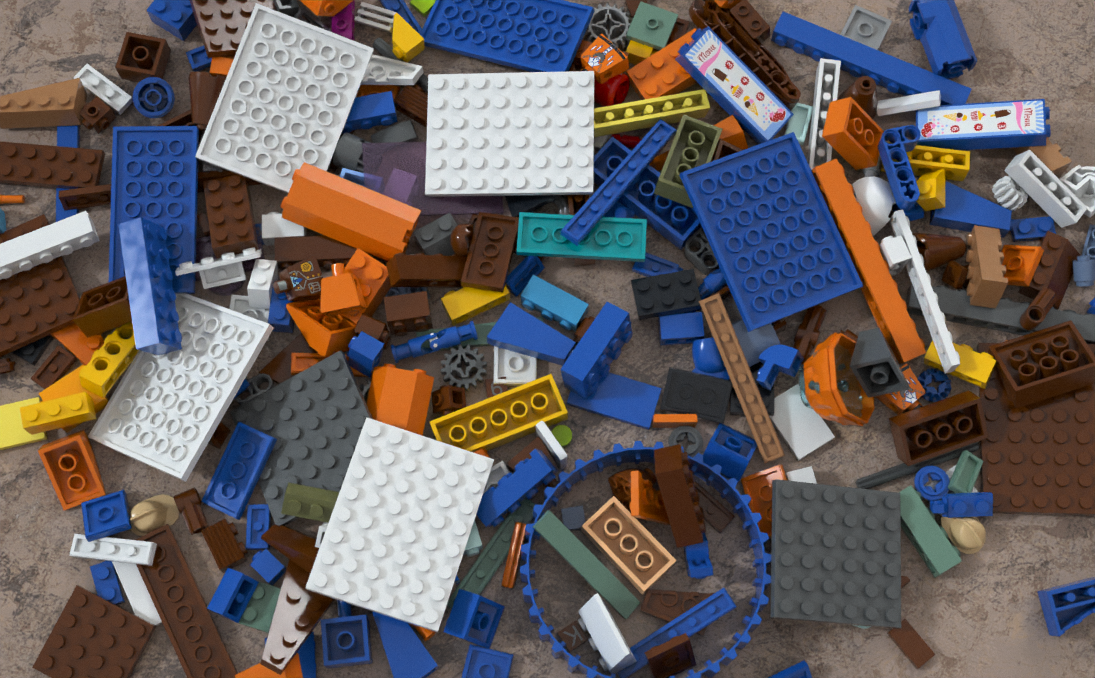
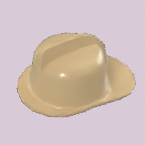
M162 494L136 504L129 512L131 531L138 536H144L166 524L173 525L180 513L174 498Z
M941 516V526L960 552L974 554L984 546L986 531L977 517L948 518Z

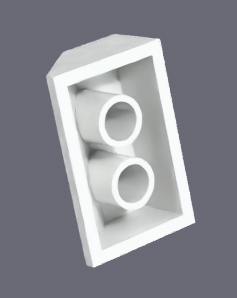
M598 593L595 594L578 611L581 616L578 622L584 632L588 630L591 638L588 641L594 651L598 650L602 657L599 659V662L604 671L609 670L611 673L616 674L637 661L606 603Z

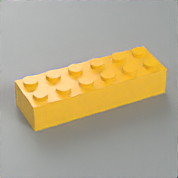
M549 374L429 422L437 441L470 452L480 449L489 451L536 432V424L540 421H544L547 427L567 420L568 411L552 374Z

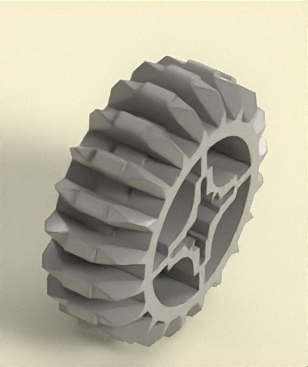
M608 2L606 7L599 4L598 9L594 8L595 12L583 40L593 43L602 33L618 49L624 52L630 42L626 38V34L633 18H630L629 11L624 12V7L618 9L616 3L613 7H610ZM607 24L609 25L610 29L609 34L607 30Z

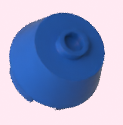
M145 78L136 85L133 91L135 108L139 113L148 118L163 117L171 111L174 105L175 96L173 89L161 78Z

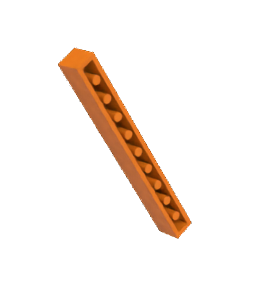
M836 158L814 167L811 171L861 279L863 295L899 365L925 354L924 341L918 336L916 324L907 312L906 302L901 298L898 292V285L889 273L888 263L883 260L880 246L872 236L871 226L865 220L862 214V207L854 197L853 187L848 183L844 175L843 166Z

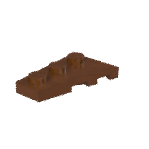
M300 333L258 373L267 374L272 381L280 384L295 376L291 375V353L318 352L309 346L303 334Z
M648 589L640 612L669 623L714 593ZM707 627L696 634L704 636Z

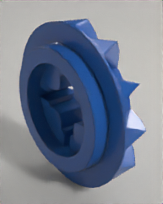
M929 368L918 377V381L925 390L923 398L927 401L937 402L943 400L952 389L951 380L945 372L940 371L938 368ZM932 379H934L935 382L941 383L937 387V390H935L934 387L928 386L932 382Z
M937 466L921 468L914 478L915 489L928 501L939 500L949 491L947 488L950 482L949 477L944 470ZM928 477L932 481H940L934 486V489L931 486H924L929 481Z

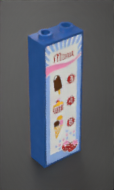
M709 26L702 30L700 28L697 29L691 36L693 40L689 44L685 43L677 51L679 55L675 60L730 116L734 115L738 124L758 145L772 140L794 114Z
M1045 99L940 105L938 107L916 110V127L921 131L917 145L953 150L1046 146V137L1051 136L1050 124L1046 125V119H1050L1049 107H1045Z

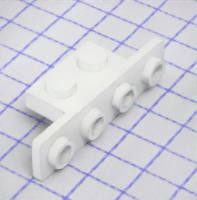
M253 247L244 249L243 253L237 255L234 252L225 253L219 259H213V257L203 258L200 260L201 263L192 264L191 261L179 264L180 267L176 269L175 273L178 276L199 271L204 289L246 280L242 261L259 258L262 252L261 249L256 250Z

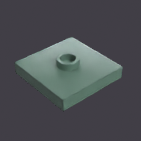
M640 1L626 38L661 50L666 47L678 19V14Z

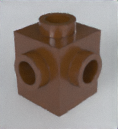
M95 97L90 103L85 104L79 112L83 118L81 123L89 131L93 129L98 134L102 130L107 129L116 118L111 108L99 97Z
M443 385L440 386L439 390L431 392L434 414L445 416L466 407L465 388Z

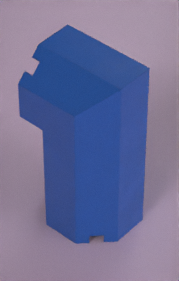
M912 0L909 6V13H913V18L910 19V26L917 40L920 39L933 73L947 79H952L963 75V70L966 68L968 71L972 70L977 63V58L955 1Z

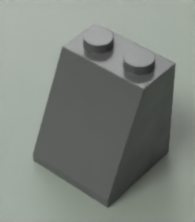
M880 328L859 332L850 367L868 398L909 389V384L899 362Z

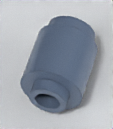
M1090 255L1077 256V260H1073L1074 281H1076V286L1094 285L1095 259H1090Z

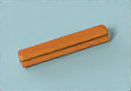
M516 522L502 579V586L506 588H514L521 559V545H524L526 537L525 523Z

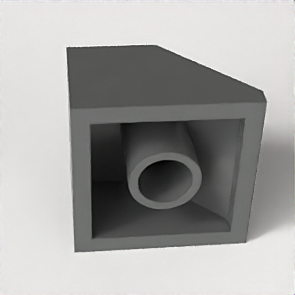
M449 212L413 232L415 242L422 253L425 255L441 253L443 256L456 254L452 249L450 237L457 223Z

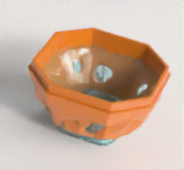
M835 332L824 342L818 344L812 356L804 364L800 365L799 384L801 400L806 407L813 409L823 419L836 421L842 425L863 426L868 423L875 409L874 397L868 398L850 367L856 341L842 333L837 334Z

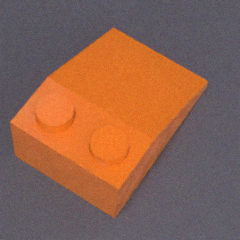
M320 299L296 301L286 304V309L309 346L316 350L319 355L328 357L340 350L342 352L349 351L348 345L352 338L356 336L354 331L357 326L356 323L342 314L333 316L322 314L320 311Z
M85 430L44 444L38 450L63 510L106 495L96 458Z

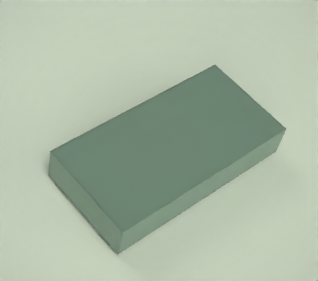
M968 450L962 451L947 488L954 493H971L984 461Z

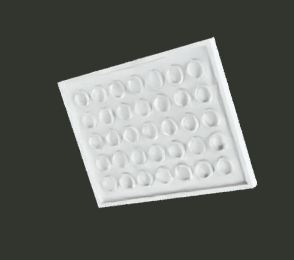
M256 3L195 157L289 193L293 183L292 177L295 170L300 169L304 162L328 171L335 148L340 140L374 48Z
M594 71L428 74L426 197L594 194Z
M179 293L176 294L175 306L179 315L178 326L182 335V349L163 355H155L139 350L89 433L88 438L186 482L274 327L266 322L195 296Z
M366 417L305 589L438 632L494 459Z

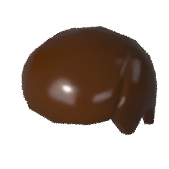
M459 224L453 229L450 243L454 253L460 256H468L467 250L470 248L473 237V224Z

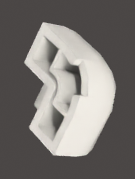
M1078 165L1059 180L1087 207L1084 214L1090 218L1095 214V167H1081Z
M875 176L861 178L852 184L854 197L860 203L862 214L871 226L872 236L891 219L888 216L892 205L896 204L889 182Z

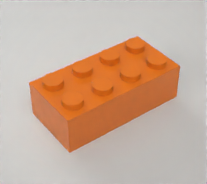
M696 28L626 71L631 86L641 100L679 94L697 82L675 60L679 55L677 51L685 43L689 44L693 40L691 36L696 31Z

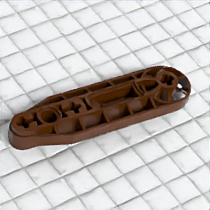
M693 0L689 8V16L693 23L701 30L709 26L791 111L798 103L801 93L791 82L784 67L758 39L753 40L732 16L729 8H721L714 0Z

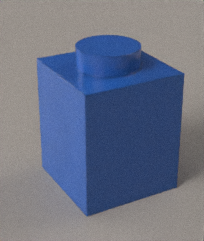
M267 549L258 551L253 556V562L250 564L272 586L285 574L287 569Z

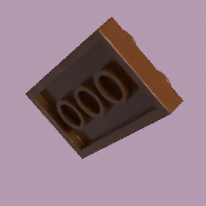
M479 212L461 278V286L496 292L504 291L518 235L519 217Z

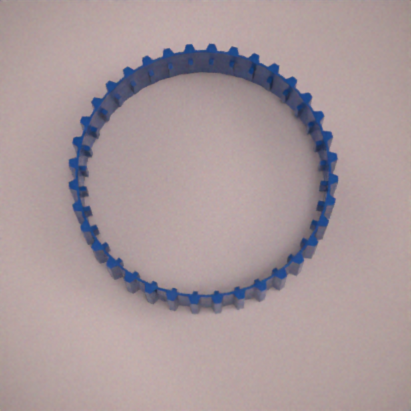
M635 441L633 448L623 449L620 443L614 444L612 452L604 454L598 449L594 451L593 459L587 462L581 459L576 460L575 469L570 474L562 471L558 475V484L555 488L547 486L544 490L543 505L535 504L533 508V520L535 522L526 524L525 536L529 543L521 545V559L527 564L520 567L521 582L528 584L522 589L524 603L532 604V607L529 609V618L531 623H539L538 633L541 642L549 641L551 643L552 656L555 659L563 657L568 662L567 670L571 673L579 670L586 674V678H615L616 676L614 673H611V676L603 675L597 672V666L593 665L590 668L581 663V657L578 654L575 657L564 649L566 643L564 641L559 643L551 634L554 632L552 625L547 627L541 617L545 615L543 607L538 609L534 597H538V590H532L530 578H535V570H530L531 558L536 559V550H532L535 539L540 540L541 537L533 526L547 510H550L553 505L556 507L559 504L558 498L566 491L569 493L572 490L573 484L580 480L585 481L589 474L596 471L600 473L604 468L614 465L619 467L623 463L635 462V464H639V462H650L655 465L654 450L664 448L662 442L657 441L654 447H644L641 441ZM698 453L694 457L688 455L689 470H692L693 476L701 478L706 482V485L716 489L721 494L720 497L722 499L725 498L731 504L734 514L737 513L742 520V528L747 531L751 540L749 547L753 548L755 555L752 565L756 567L757 578L754 579L752 586L756 587L755 598L752 597L749 601V605L753 607L750 617L746 615L742 620V623L746 624L742 634L735 633L732 639L736 642L729 651L724 647L719 652L723 656L713 664L709 659L704 663L706 667L704 670L694 673L693 669L687 672L688 677H685L701 678V676L705 675L708 678H712L720 671V663L727 666L737 657L735 648L742 650L751 640L748 631L753 632L762 621L757 613L761 612L769 601V598L763 593L771 584V576L766 573V568L771 563V554L766 553L764 545L769 540L768 533L760 532L758 526L762 517L760 513H752L748 506L751 501L749 494L740 495L735 489L738 481L735 478L727 480L720 474L722 468L720 465L708 466L703 463V455Z

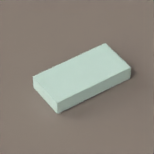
M797 103L791 109L794 115L788 120L785 135L794 132L799 144L803 145L813 106Z

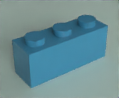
M535 275L531 277L521 294V303H523L522 305L526 309L540 312L542 317L549 321L553 319L559 322V325L568 331L572 329L576 332L589 309L588 303Z

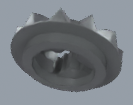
M691 426L677 427L669 436V446L680 444L677 442H682L685 435H687L688 442L692 443V445H688L684 452H687L691 457L700 453L703 448V438L700 432Z

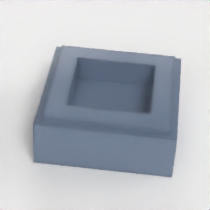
M583 505L561 509L563 524L570 531L581 529V526L585 523Z

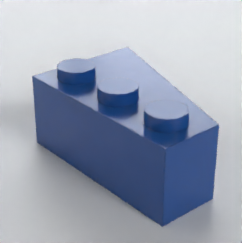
M1095 577L1037 591L1050 636H1061L1066 630L1079 624L1090 614L1095 613Z

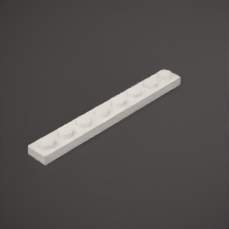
M903 210L895 211L889 222L895 237L902 236L912 256L911 260L906 264V268L945 374L953 372L960 365L959 353L954 349L952 334L947 330L945 315L940 311L938 296L933 292L930 275L926 273L923 256L919 254L916 237L912 235L910 230L909 218L905 216Z

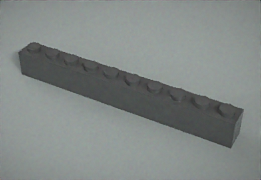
M911 284L907 291L908 314L924 317L914 287ZM932 286L933 292L938 296V305L940 311L945 315V321L1026 335L1071 320L1087 344H1095L1094 314L1082 315L1077 314L1073 310L1061 311L1052 307L1037 328L1026 330L1020 324V317L1031 302L1019 303L1013 302L1010 298H1001L996 308L970 305V296H967V290L955 291L950 290L946 286ZM1029 315L1031 319L1036 320L1034 316Z

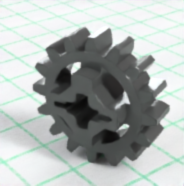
M460 344L459 350H455L452 347V354L445 353L446 361H441V366L445 367L440 369L441 374L445 375L443 377L444 382L450 381L449 385L453 387L455 385L460 388L465 387L466 391H469V386L471 385L476 389L477 381L483 383L481 375H487V370L483 369L487 367V362L482 361L484 355H478V348L471 351L470 345L463 349ZM462 361L466 365V375H464L461 369ZM473 373H476L473 378L469 379ZM453 376H458V377L461 378L462 380H458V379L454 378Z

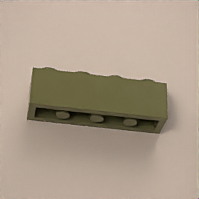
M288 482L281 514L329 523L339 492Z

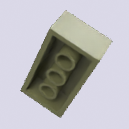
M683 114L654 194L693 208L679 175L681 172L711 162L722 128Z

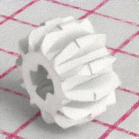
M1010 176L1000 178L993 185L992 192L995 194L994 198L997 199L1002 207L1015 211L1027 202L1028 194Z

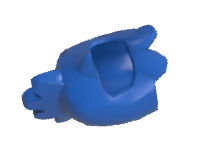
M714 338L693 341L692 357L695 369L692 372L729 380L730 377Z

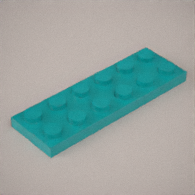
M519 212L517 255L645 262L647 219L603 217L582 242L576 246L560 234L561 230L574 215Z

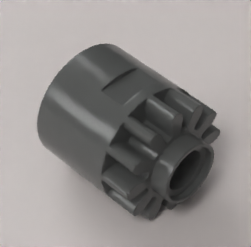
M346 132L340 138L335 148L333 165L372 175V172L376 173L382 162V156L380 155L381 147Z

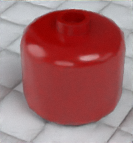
M621 73L608 79L603 84L595 80L594 103L603 107L622 104L629 91V77L625 73Z

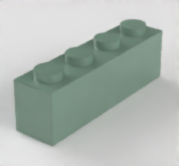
M912 485L900 491L901 528L934 578L960 563L962 561L960 558L961 554L957 547L952 546L948 541V534L941 526L939 527L934 520V513H932L930 508H926L922 502L923 498L920 492H917Z

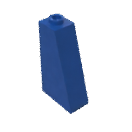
M945 181V208L931 210L929 225L968 232L972 231L974 225L997 228L1000 230V236L1004 238L1009 231H1012L1014 219H1011V210Z
M511 302L487 335V343L492 346L562 366L575 349L576 344L570 338Z
M372 612L394 678H426L439 669L437 663L407 622Z

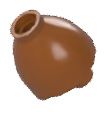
M629 468L619 471L608 478L613 493L612 497L615 496L628 511H630L631 471H640L644 480H649L654 484L656 483V476L649 468L644 470Z

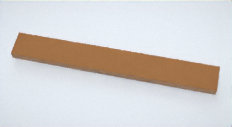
M718 293L699 301L764 463L785 456L720 294Z

